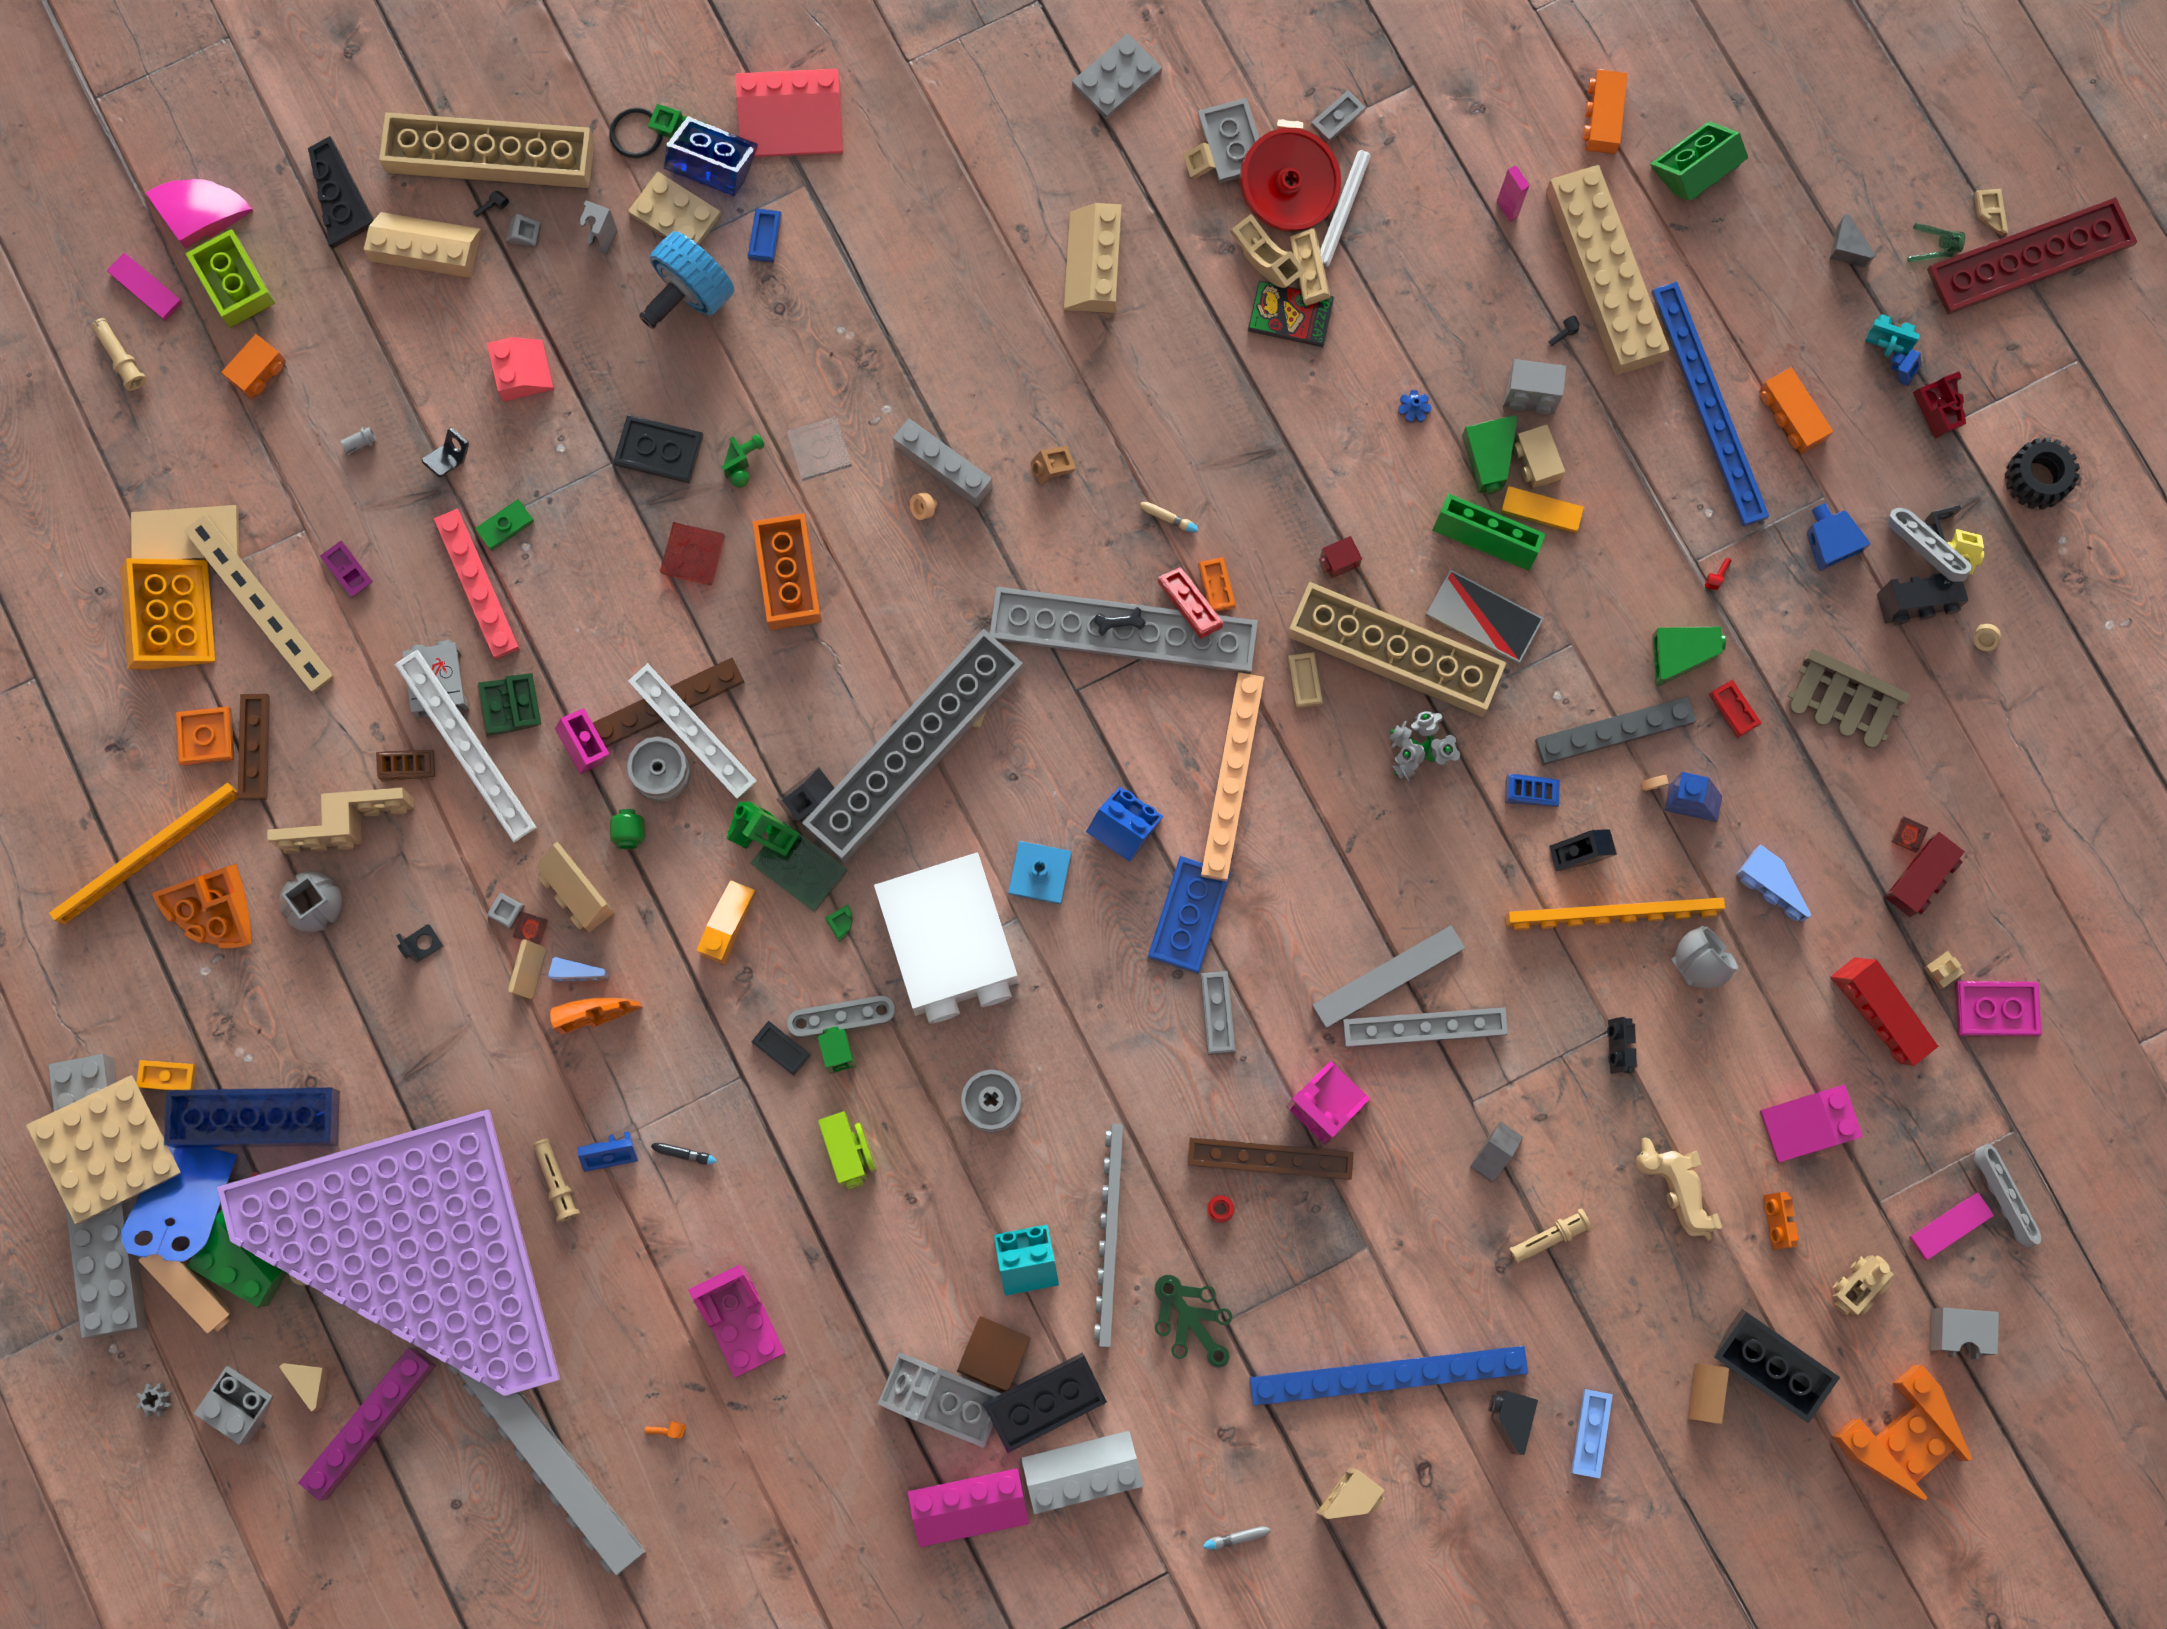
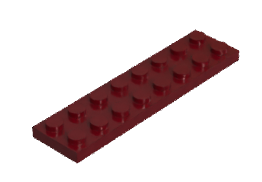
M2115 197L1929 265L1927 271L1947 314H1951L2130 248L2137 243V240Z

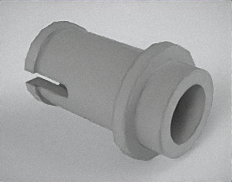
M362 427L361 431L340 441L345 452L350 455L367 445L373 446V442L377 440L370 427L366 429Z

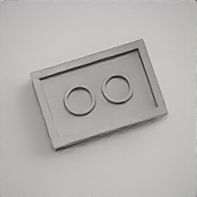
M1127 33L1073 79L1072 86L1107 120L1162 72V67Z
M1247 98L1198 111V118L1206 144H1209L1216 166L1214 169L1219 184L1240 178L1243 159L1249 148L1259 139Z

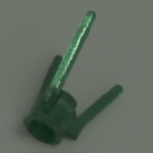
M1915 223L1913 226L1915 230L1939 235V247L1943 248L1944 251L1911 256L1907 258V261L1953 257L1954 252H1962L1965 244V233Z

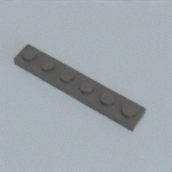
M1684 697L1538 737L1535 742L1542 764L1546 765L1691 725L1696 722L1689 698Z

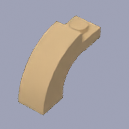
M1252 214L1229 230L1244 250L1242 254L1264 278L1274 285L1285 288L1306 272L1291 251H1283L1268 237Z

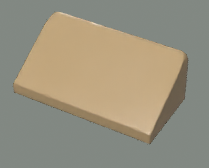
M523 939L521 941L508 988L512 995L526 999L533 998L546 953L545 947Z

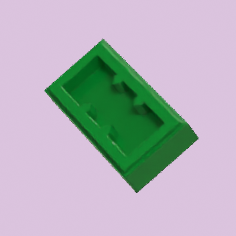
M517 499L476 527L475 530L488 548L493 551L531 525L534 520L520 500Z

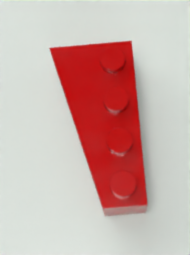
M1854 957L1830 976L1875 1030L1877 1036L1889 1047L1892 1057L1899 1064L1915 1066L1939 1047L1878 960Z

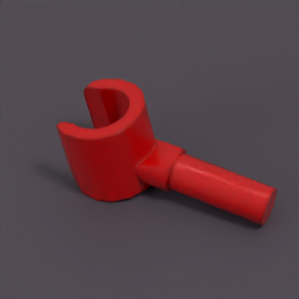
M1730 558L1724 560L1717 574H1708L1705 583L1706 588L1712 590L1719 589L1724 580L1723 576L1732 561Z

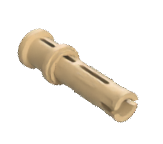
M105 318L95 320L99 327L93 322L91 328L111 357L113 370L122 377L125 389L133 391L142 387L146 383L147 378L143 373L139 372L134 357L127 355Z
M549 1138L535 1142L532 1146L535 1149L541 1170L550 1190L548 1200L552 1201L557 1213V1223H561L580 1215V1211L575 1208L570 1195L572 1189L565 1185L549 1143ZM545 1157L548 1158L554 1176H552Z
M1580 1208L1576 1214L1564 1220H1556L1554 1227L1509 1249L1515 1262L1519 1264L1561 1241L1569 1243L1572 1241V1237L1584 1231L1590 1232L1593 1229L1585 1212Z

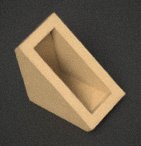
M287 1363L279 1366L310 1411H320L323 1408L329 1368Z

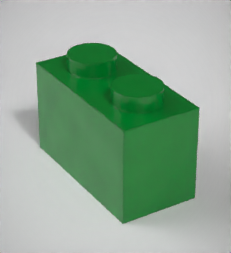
M836 1026L823 1030V1035H819L818 1040L828 1072L832 1074L856 1067L849 1037L845 1029L839 1030V1027Z

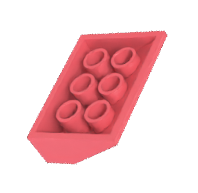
M838 69L736 73L741 158L843 153L841 87Z

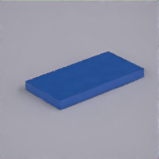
M1180 856L1147 958L1199 974L1228 880L1226 882L1201 877L1203 863Z

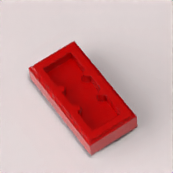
M1733 679L1710 692V698L1737 738L1762 724Z

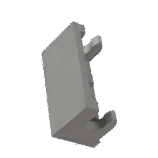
M585 201V209L580 218V224L584 227L588 220L591 227L588 235L589 245L591 246L594 243V238L597 237L600 244L599 251L607 254L617 232L611 211L603 206Z

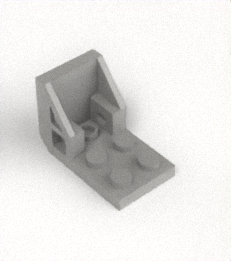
M898 1352L878 1405L984 1448L993 1423L983 1403L1001 1393Z

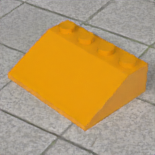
M126 558L120 567L127 669L155 670L214 663L215 651L208 561Z

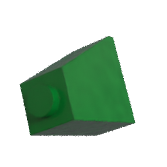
M1516 415L1466 426L1462 437L1479 493L1485 491L1487 494L1496 493L1505 486L1509 474L1517 424Z
M1721 627L1657 628L1652 635L1656 686H1661L1716 660L1726 649V637L1721 634Z

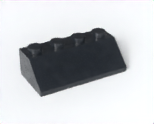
M1741 1309L1725 1332L1714 1355V1358L1807 1423L1811 1421L1840 1379L1837 1374L1744 1309Z

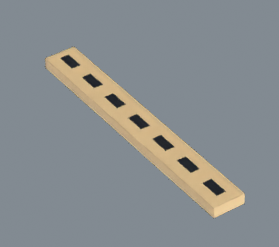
M205 514L183 530L312 693H315L334 678V675Z

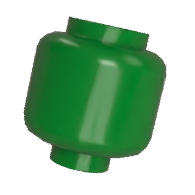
M621 809L619 814L612 816L610 819V841L616 844V847L619 849L638 848V844L642 843L645 838V819L635 814L634 809Z

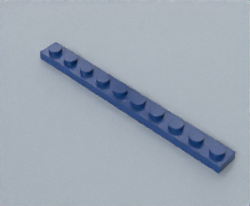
M1678 282L1655 288L1651 294L1742 527L1766 520L1769 517L1767 508Z
M1525 1346L1249 1377L1252 1404L1262 1405L1528 1374Z

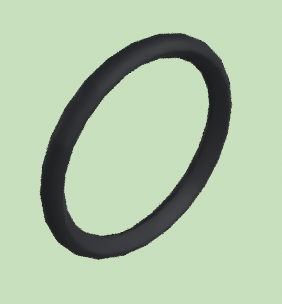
M629 108L619 113L612 121L609 131L610 141L620 154L629 158H643L653 153L659 147L663 135L658 133L655 143L646 151L632 153L622 149L615 139L617 123L624 116L631 113H643L650 118L653 114L644 108Z

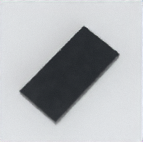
M1082 1352L984 1402L983 1405L1007 1453L1107 1403Z

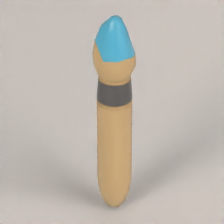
M1140 503V507L1145 512L1180 527L1184 531L1198 532L1197 526L1192 521L1183 519L1178 515L1176 516L1152 503Z

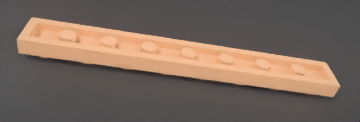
M1238 672L1201 877L1226 882L1228 880L1264 677Z

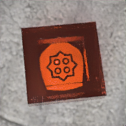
M1903 816L1891 842L1917 853L1928 827Z
M521 911L512 937L522 941L523 939L540 945L548 920Z

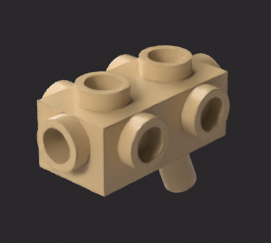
M1870 1255L1865 1259L1860 1256L1850 1267L1853 1273L1847 1279L1844 1276L1841 1277L1833 1286L1836 1292L1831 1297L1836 1300L1835 1308L1846 1316L1849 1313L1852 1316L1859 1315V1313L1864 1315L1872 1307L1873 1302L1871 1300L1877 1293L1881 1295L1891 1285L1889 1279L1894 1274L1890 1271L1889 1264L1880 1256L1874 1257ZM1849 1291H1852L1855 1295L1853 1301L1846 1297Z

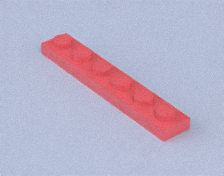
M457 508L434 518L493 657L496 660L519 650L520 648L459 509Z

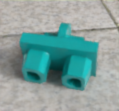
M1881 314L1873 322L1865 341L1885 348L1883 356L1888 358L1892 351L1908 355L1918 342L1920 334L1915 333V325L1904 323L1901 327H1897L1891 324L1892 319L1889 316Z

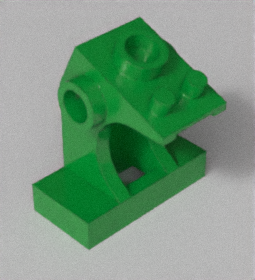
M738 802L726 839L745 849L754 840L786 856L800 833L785 825L772 813L752 802ZM764 832L768 833V840L762 837Z

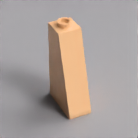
M173 1241L171 1245L172 1249L175 1251H181V1249ZM152 1254L147 1257H141L138 1260L207 1334L213 1329L218 1332L230 1321L227 1317L231 1312L230 1307L202 1275L187 1267L190 1262L189 1259L184 1262L166 1261L162 1256Z

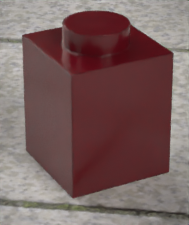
M1351 536L1322 548L1321 558H1319L1323 571L1325 573L1329 572L1331 579L1359 567L1362 561V557Z

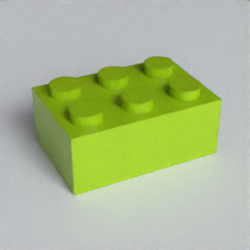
M232 229L185 253L219 314L229 328L276 304L241 241Z

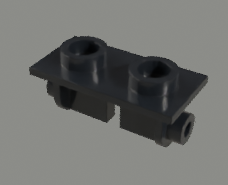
M1619 1017L1608 1020L1607 1036L1609 1038L1608 1062L1610 1064V1074L1620 1072L1635 1073V1068H1637L1636 1048H1628L1627 1043H1636V1026L1632 1018Z

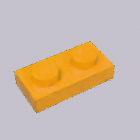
M139 1060L136 1084L140 1089L193 1092L197 1065Z

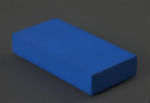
M755 209L748 252L749 260L774 263L782 217L781 211Z

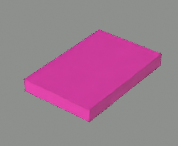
M1955 982L1958 1036H2042L2039 982Z

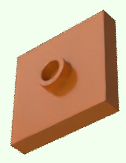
M229 706L176 712L179 765L234 760L232 709Z

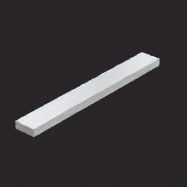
M415 650L394 664L513 843L537 828L419 650Z

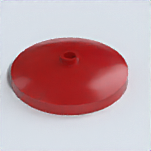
M1279 128L1264 134L1247 151L1240 170V187L1248 208L1261 222L1277 230L1296 232L1317 225L1330 214L1339 198L1341 173L1334 153L1318 136L1299 128Z

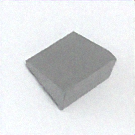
M519 214L514 215L509 222L506 242L535 247L541 222Z

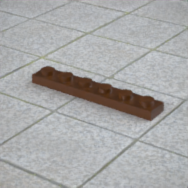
M732 657L670 686V688L689 708H692L745 682ZM642 699L593 722V725L607 748L664 720L645 699Z
M1190 1137L1187 1166L1352 1180L1354 1152Z

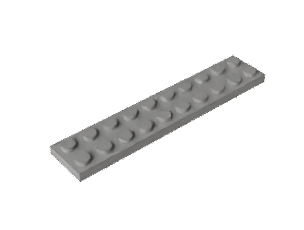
M996 587L990 635L997 641L1251 674L1258 620L1218 615L1223 621V628L1200 639L1179 610ZM1136 607L1141 609V618L1146 622L1143 629L1139 630L1134 626H1123L1109 629L1104 636L1098 633L1099 625L1094 622L1097 614L1111 618L1130 615Z

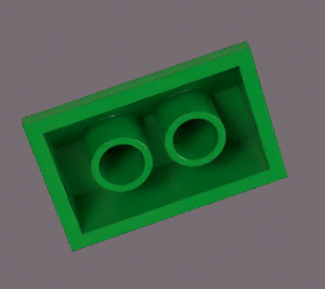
M1708 121L1650 163V165L1674 195L1690 201L1697 198L1709 186L1719 182L1720 178L1727 173L1737 169L1742 162L1748 159V155L1740 132Z

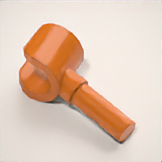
M671 1421L669 1429L645 1427V1434H659L680 1439L684 1434L686 1425Z

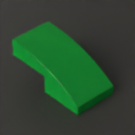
M657 104L648 128L678 143L699 149L707 130V124L682 116L679 110Z

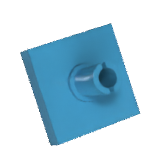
M1019 841L1008 894L1061 905L1071 851Z

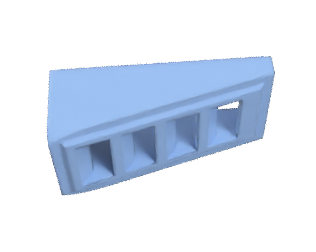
M557 957L552 959L548 979L555 982L607 980L609 978V973L605 969Z

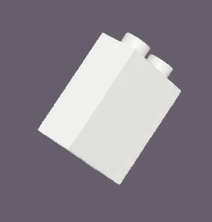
M978 852L874 885L915 1016L926 1013L929 1024L938 1023L960 1014L958 1002L978 996L981 1007H987L1012 998L1009 986L1018 983V976Z

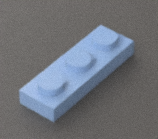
M1583 1389L1571 1473L1594 1478L1601 1477L1613 1394Z

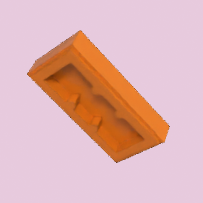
M1224 557L1198 562L1206 600L1213 610L1218 613L1236 609Z

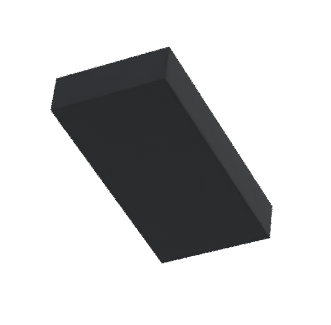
M770 1021L764 1025L751 1041L793 1076L811 1056L810 1053Z

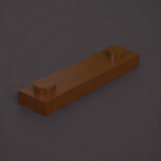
M267 693L240 694L237 796L239 800H267L270 696Z

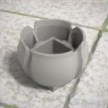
M305 871L296 874L295 880H288L281 890L279 907L282 916L288 917L287 923L299 931L318 932L327 929V923H335L342 910L343 898L340 888L335 886V881L331 877L318 871ZM313 885L323 900L302 914L292 899Z
M1704 926L1691 930L1684 935L1678 944L1675 957L1671 959L1689 986L1708 989L1724 985L1738 970V965L1733 955L1725 953L1727 946L1711 929Z

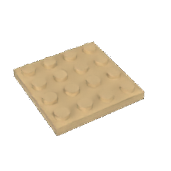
M132 1075L26 1125L75 1225L181 1174Z

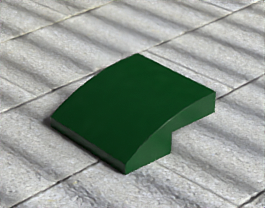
M532 673L506 676L503 680L478 683L477 687L486 736L541 725Z

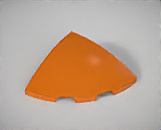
M236 864L152 893L157 906L169 922H175L185 931L184 935L191 940L201 944L219 945L218 948H238L251 944V926L247 899Z
M600 997L581 999L551 1008V1024L557 1032L565 1035L587 1025L595 1028L643 1007L639 1001L622 998Z

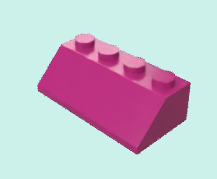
M1019 1468L907 1492L919 1547L1029 1524Z

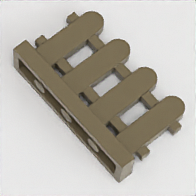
M1814 649L1807 651L1803 661L1809 664L1807 667L1802 666L1799 673L1804 675L1796 692L1791 690L1787 696L1792 699L1790 702L1791 711L1800 714L1809 706L1816 710L1814 720L1819 725L1829 723L1833 717L1841 721L1838 730L1843 736H1850L1856 729L1865 732L1863 743L1867 747L1877 746L1880 740L1886 741L1889 735L1884 732L1892 715L1898 717L1900 710L1896 709L1897 704H1905L1910 693ZM1827 671L1833 674L1832 678L1822 675L1823 672ZM1819 682L1828 685L1820 703L1811 699ZM1848 682L1857 685L1856 690L1848 687ZM1843 693L1852 696L1844 714L1836 711ZM1874 693L1881 696V700L1879 701L1872 698V694ZM1869 704L1876 707V710L1869 725L1860 722Z

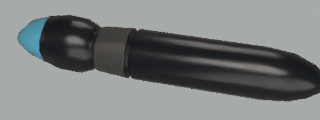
M653 1143L651 1145V1148L657 1153L684 1160L697 1161L702 1165L715 1164L717 1162L713 1156L705 1152L698 1153L690 1149L665 1143Z

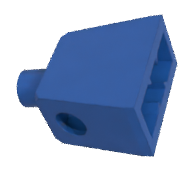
M1826 503L1812 509L1817 523L1808 529L1807 536L1819 571L1864 552L1870 545L1869 540L1848 512L1842 511L1832 516Z

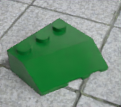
M223 1210L214 1219L206 1245L192 1257L187 1266L257 1308L269 1306L287 1272L262 1260L243 1247L232 1243L229 1239Z

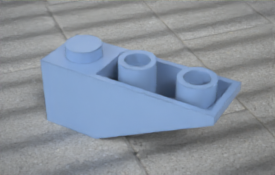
M1762 845L1755 848L1736 874L1741 878L1740 881L1750 889L1755 888L1763 894L1762 897L1770 904H1778L1785 909V914L1792 920L1803 922L1808 919L1811 913L1783 860Z

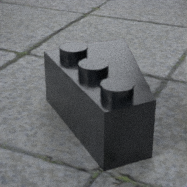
M1942 573L1932 574L1930 578L1920 579L1919 576L1911 577L1910 582L1900 584L1898 579H1891L1877 593L1885 624L1894 622L1895 625L1908 623L1911 621L1910 618L1920 617V620L1929 619L1936 616V613L1945 611L1946 615L1957 613L1969 601L1963 581H1950Z

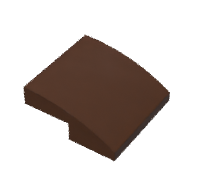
M980 1316L957 1372L1006 1392L1011 1387L1031 1337Z

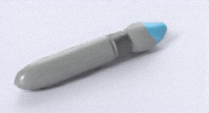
M1262 1526L1223 1537L1217 1536L1207 1540L1203 1546L1205 1549L1218 1550L1224 1546H1232L1265 1537L1270 1533L1271 1529Z

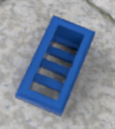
M1508 774L1506 777L1505 803L1558 807L1560 780ZM1516 784H1521L1520 795H1516ZM1526 784L1531 785V797L1526 796ZM1537 785H1541V798L1536 797ZM1547 786H1552L1551 799H1546Z

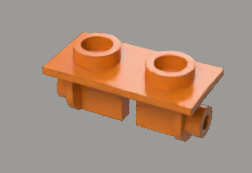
M1788 1192L1763 1195L1773 1250L1798 1247L1797 1241H1800L1796 1222H1787V1217L1795 1216L1792 1197H1789Z

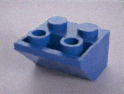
M1119 787L1099 808L1086 833L1130 862L1146 843L1162 820L1163 815L1158 813L1152 806L1136 798L1130 791Z

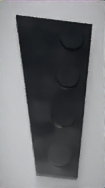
M329 136L310 146L308 152L314 179L317 183L318 199L322 206V217L328 234V245L333 249L368 230L374 218L332 137Z

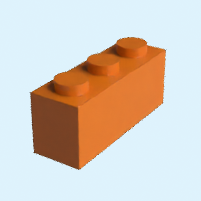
M1597 69L1595 77L1589 79L1587 93L1592 95L1591 102L1587 101L1585 117H1589L1588 125L1584 126L1582 140L1586 141V151L1616 154L1621 141L1628 73Z
M1792 367L1765 381L1759 391L1761 392L1760 396L1766 406H1770L1776 423L1781 428H1784L1788 434L1791 446L1797 449L1800 454L1826 441L1834 432Z

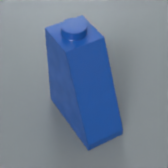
M1681 772L1669 785L1664 811L1717 822L1722 794L1709 777Z

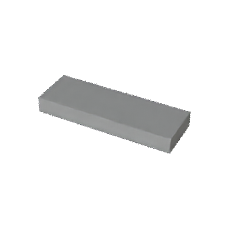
M1228 971L1201 973L1208 1055L1234 1053L1235 1041Z

